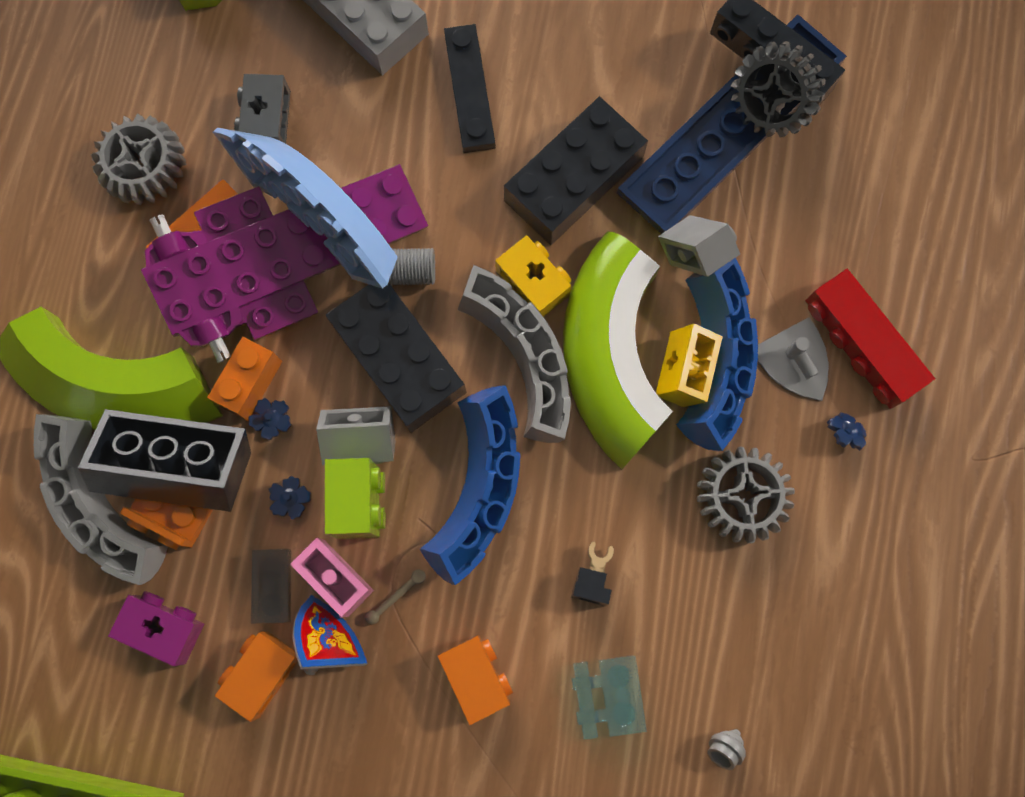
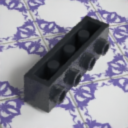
M727 0L716 13L710 34L742 59L748 54L753 55V50L759 46H763L766 49V45L773 41L776 42L778 48L784 41L789 42L791 51L798 45L802 46L801 57L803 58L810 53L814 54V58L809 64L812 68L816 65L822 66V70L815 76L816 78L826 80L825 85L817 89L825 93V98L821 102H816L819 106L834 90L845 72V69L754 0ZM775 64L763 65L759 72L769 78L770 73L774 71ZM791 72L792 79L799 83L796 76Z

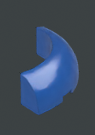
M736 258L708 277L693 273L685 280L695 300L701 327L723 337L708 402L689 406L676 425L694 444L713 451H723L740 427L743 420L740 414L746 398L752 396L757 371V324L755 318H750L746 296L750 294V291Z
M506 385L479 391L457 402L463 415L468 438V468L465 483L457 505L447 522L429 542L420 548L421 553L433 570L443 580L452 585L458 584L470 574L486 556L484 551L491 543L495 534L502 531L516 494L520 470V452L516 451L515 434L518 422Z

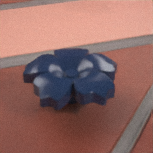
M266 398L258 400L257 406L254 409L258 414L249 416V425L257 432L261 431L263 439L271 440L279 436L278 429L287 432L291 427L290 417L285 415L289 410V406L286 405L284 400H274L272 405Z
M840 412L837 416L827 421L828 428L835 431L836 444L841 445L843 448L850 444L852 448H856L859 451L866 445L864 439L867 436L866 430L861 423L856 422L854 417Z
M293 476L283 480V487L273 483L272 487L268 489L270 499L275 501L269 508L273 515L284 517L288 513L291 519L300 518L305 510V506L301 503L311 501V492L305 486L300 487V479Z

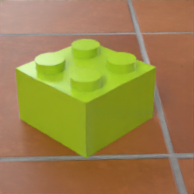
M370 458L325 459L326 535L336 539L380 537V529H385V508L380 507L379 493H385V474L380 472V468Z

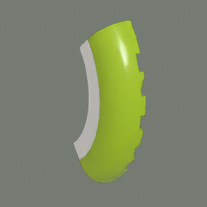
M607 231L591 250L580 268L572 287L563 328V353L568 371L566 375L580 417L583 418L593 438L605 454L622 470L673 411L660 399L647 380L637 353L635 336L636 317L640 300L654 281L660 265L625 237L615 232Z

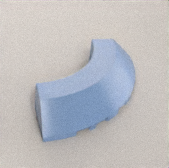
M216 128L213 131L214 135L254 188L259 186L261 191L273 198L278 197L287 204L288 209L307 227L310 226L317 234H324L328 238L324 241V245L336 257L352 279L379 288H384L388 284L398 258L352 199L313 162L289 145L272 137L223 128Z

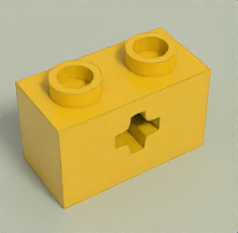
M526 235L495 260V268L500 277L512 286V290L518 293L527 303L531 302L544 317L570 296L571 278L561 266L555 267L549 261V254L539 241L534 243ZM530 272H532L534 275H538L541 273V280H539L537 277H533L532 279H530Z
M696 324L671 331L656 394L660 398L681 407L708 402L723 336Z

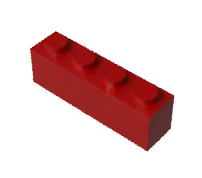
M848 268L816 289L805 300L812 317L824 324L830 332L829 336L834 345L846 352L851 359V365L856 373L868 380L873 387V394L878 401L887 405L890 409L905 402L936 379Z

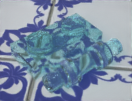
M635 655L598 660L600 675L589 676L587 661L573 663L575 678H572L573 690H577L580 711L576 712L578 724L582 725L583 739L598 737L596 723L607 722L610 737L647 732ZM602 687L604 709H594L592 688Z

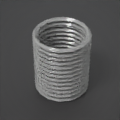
M433 248L393 249L398 258L389 279L391 286L393 284L397 286L406 284L408 286L409 284L433 285L435 283V254Z

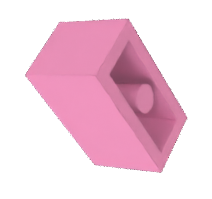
M316 538L290 564L341 617H349L374 591L325 540Z

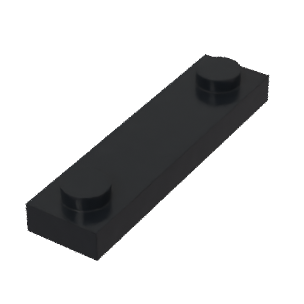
M476 24L444 28L463 153L496 149Z

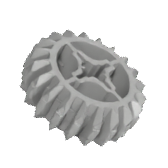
M137 114L133 121L123 116V124L121 125L111 121L112 130L109 133L101 130L104 140L94 142L98 152L91 154L92 160L96 163L92 168L98 176L99 184L103 188H107V192L111 196L119 197L126 203L133 200L136 204L142 205L145 197L152 203H155L156 194L167 198L165 189L168 186L177 189L174 178L183 177L180 167L186 165V160L182 156L185 151L177 134L163 121L158 122L151 115L145 120L143 116ZM135 153H137L140 156V160L144 164L143 167L137 162L138 159L136 158Z
M738 447L735 456L730 450L724 451L722 453L723 461L718 457H714L711 460V464L715 470L706 467L702 471V474L710 481L702 480L697 484L698 488L707 491V494L697 496V502H707L709 506L700 511L701 515L706 516L712 513L714 516L709 521L708 526L713 528L720 523L722 527L719 530V536L726 537L732 530V541L736 543L740 542L743 533L746 542L751 544L755 542L756 534L762 541L769 539L768 529L773 533L780 532L781 528L777 520L785 523L790 519L788 514L782 509H792L795 505L792 501L785 499V496L794 494L795 490L791 487H784V483L791 479L789 474L781 477L778 474V471L783 467V463L778 462L771 466L769 464L772 459L770 453H766L759 459L758 448H752L748 457L744 447ZM737 468V476L734 477L733 488L719 491V484L723 475L729 469ZM748 468L759 473L769 486L757 484L754 481L752 472H749ZM745 487L747 488L746 492L750 491L751 494H759L747 500L746 503L744 502L745 498L741 500L739 496H732ZM771 499L768 513L761 521L755 524L754 515L757 514L759 501ZM720 502L733 505L738 511L739 518L743 519V523L730 517Z

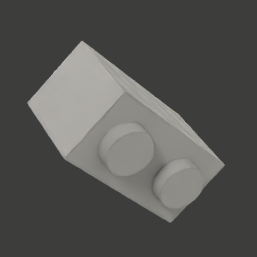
M689 215L658 236L671 266L707 277L740 255L736 244L737 236L729 224Z
M391 406L320 411L316 431L322 465H325V459L370 458L375 464L394 461L396 440Z

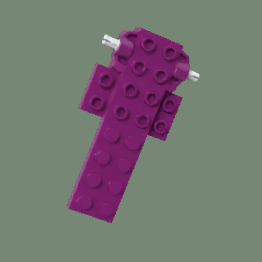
M400 164L341 188L373 223L388 244L428 227L427 221ZM259 186L195 211L194 215L201 231L171 232L163 214L157 216L161 224H158L155 217L149 220L158 238L152 241V244L145 250L146 267L141 269L142 274L172 336L177 337L180 335L191 347L210 345L217 363L224 361L220 354L221 352L226 360L231 357L223 339L239 326L246 324L254 341L317 314L318 310L304 280L341 265L324 245V241L328 239L324 234L319 235L310 226L307 227L289 209L273 215Z

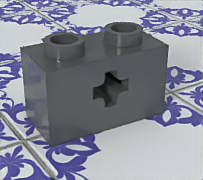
M244 74L243 87H239L237 91L238 105L241 108L240 117L235 118V131L272 137L286 144L291 91L284 75Z

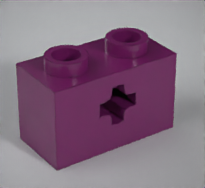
M144 591L142 595H128L108 637L172 666L185 665L204 627V623L195 620L197 614L181 606H176L174 610L162 605L164 602L162 597ZM156 620H160L159 625L164 628L162 633H158L159 628L154 626Z

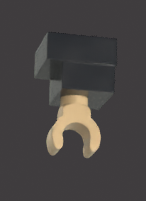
M592 542L588 548V556L591 560L590 568L580 567L578 569L571 598L607 606L609 605L612 590L604 588L607 573L603 572L606 563L614 554V548L610 546L607 549L606 557L599 558L594 553L596 543Z

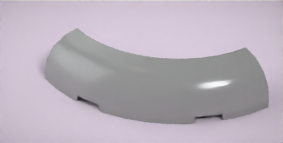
M473 265L458 310L474 317L490 328L505 343L517 361L524 379L528 403L527 423L523 437L540 442L559 443L566 436L571 398L569 396L566 376L568 373L567 366L558 341L544 317L531 302L527 303L518 293L512 290V286L505 280Z
M36 414L34 458L40 462L43 483H40V489L56 525L79 553L87 554L96 563L101 565V569L106 573L137 585L150 581L159 571L165 559L168 546L128 526L113 509L105 494L89 492L78 466L92 438L91 422L71 417Z

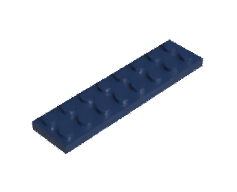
M796 15L787 24V26L836 63L841 65L847 56L800 15ZM758 72L756 80H762L764 78H767L762 73ZM736 74L618 187L617 194L661 234L685 219L767 138L765 128L758 133H754L755 123L750 122L748 125H743V121L747 117L744 112L741 114L735 113L736 109L741 106L740 102L731 100L732 95L739 92L731 87L732 82L739 79ZM774 85V91L778 90L779 86ZM781 89L776 92L780 96L782 95ZM758 98L760 103L764 106L763 101L760 98ZM797 100L791 103L786 102L785 107L781 109L780 115L791 114L799 106L800 102Z

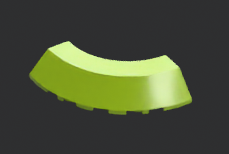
M39 307L9 322L0 336V360L16 383L31 398L58 416L88 420L91 422L93 430H96L105 409L208 423L223 416L219 406L207 398L211 390L195 358L182 347L163 355L145 359L124 360L100 356L82 348L65 329L60 318L43 307Z

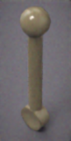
M420 569L413 571L412 578L375 611L371 610L366 613V622L370 625L376 624L379 621V616L416 583L421 584L425 581V572Z

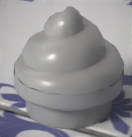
M738 729L716 733L709 741V757L717 765L727 770H733L736 765H741L746 757L744 741Z

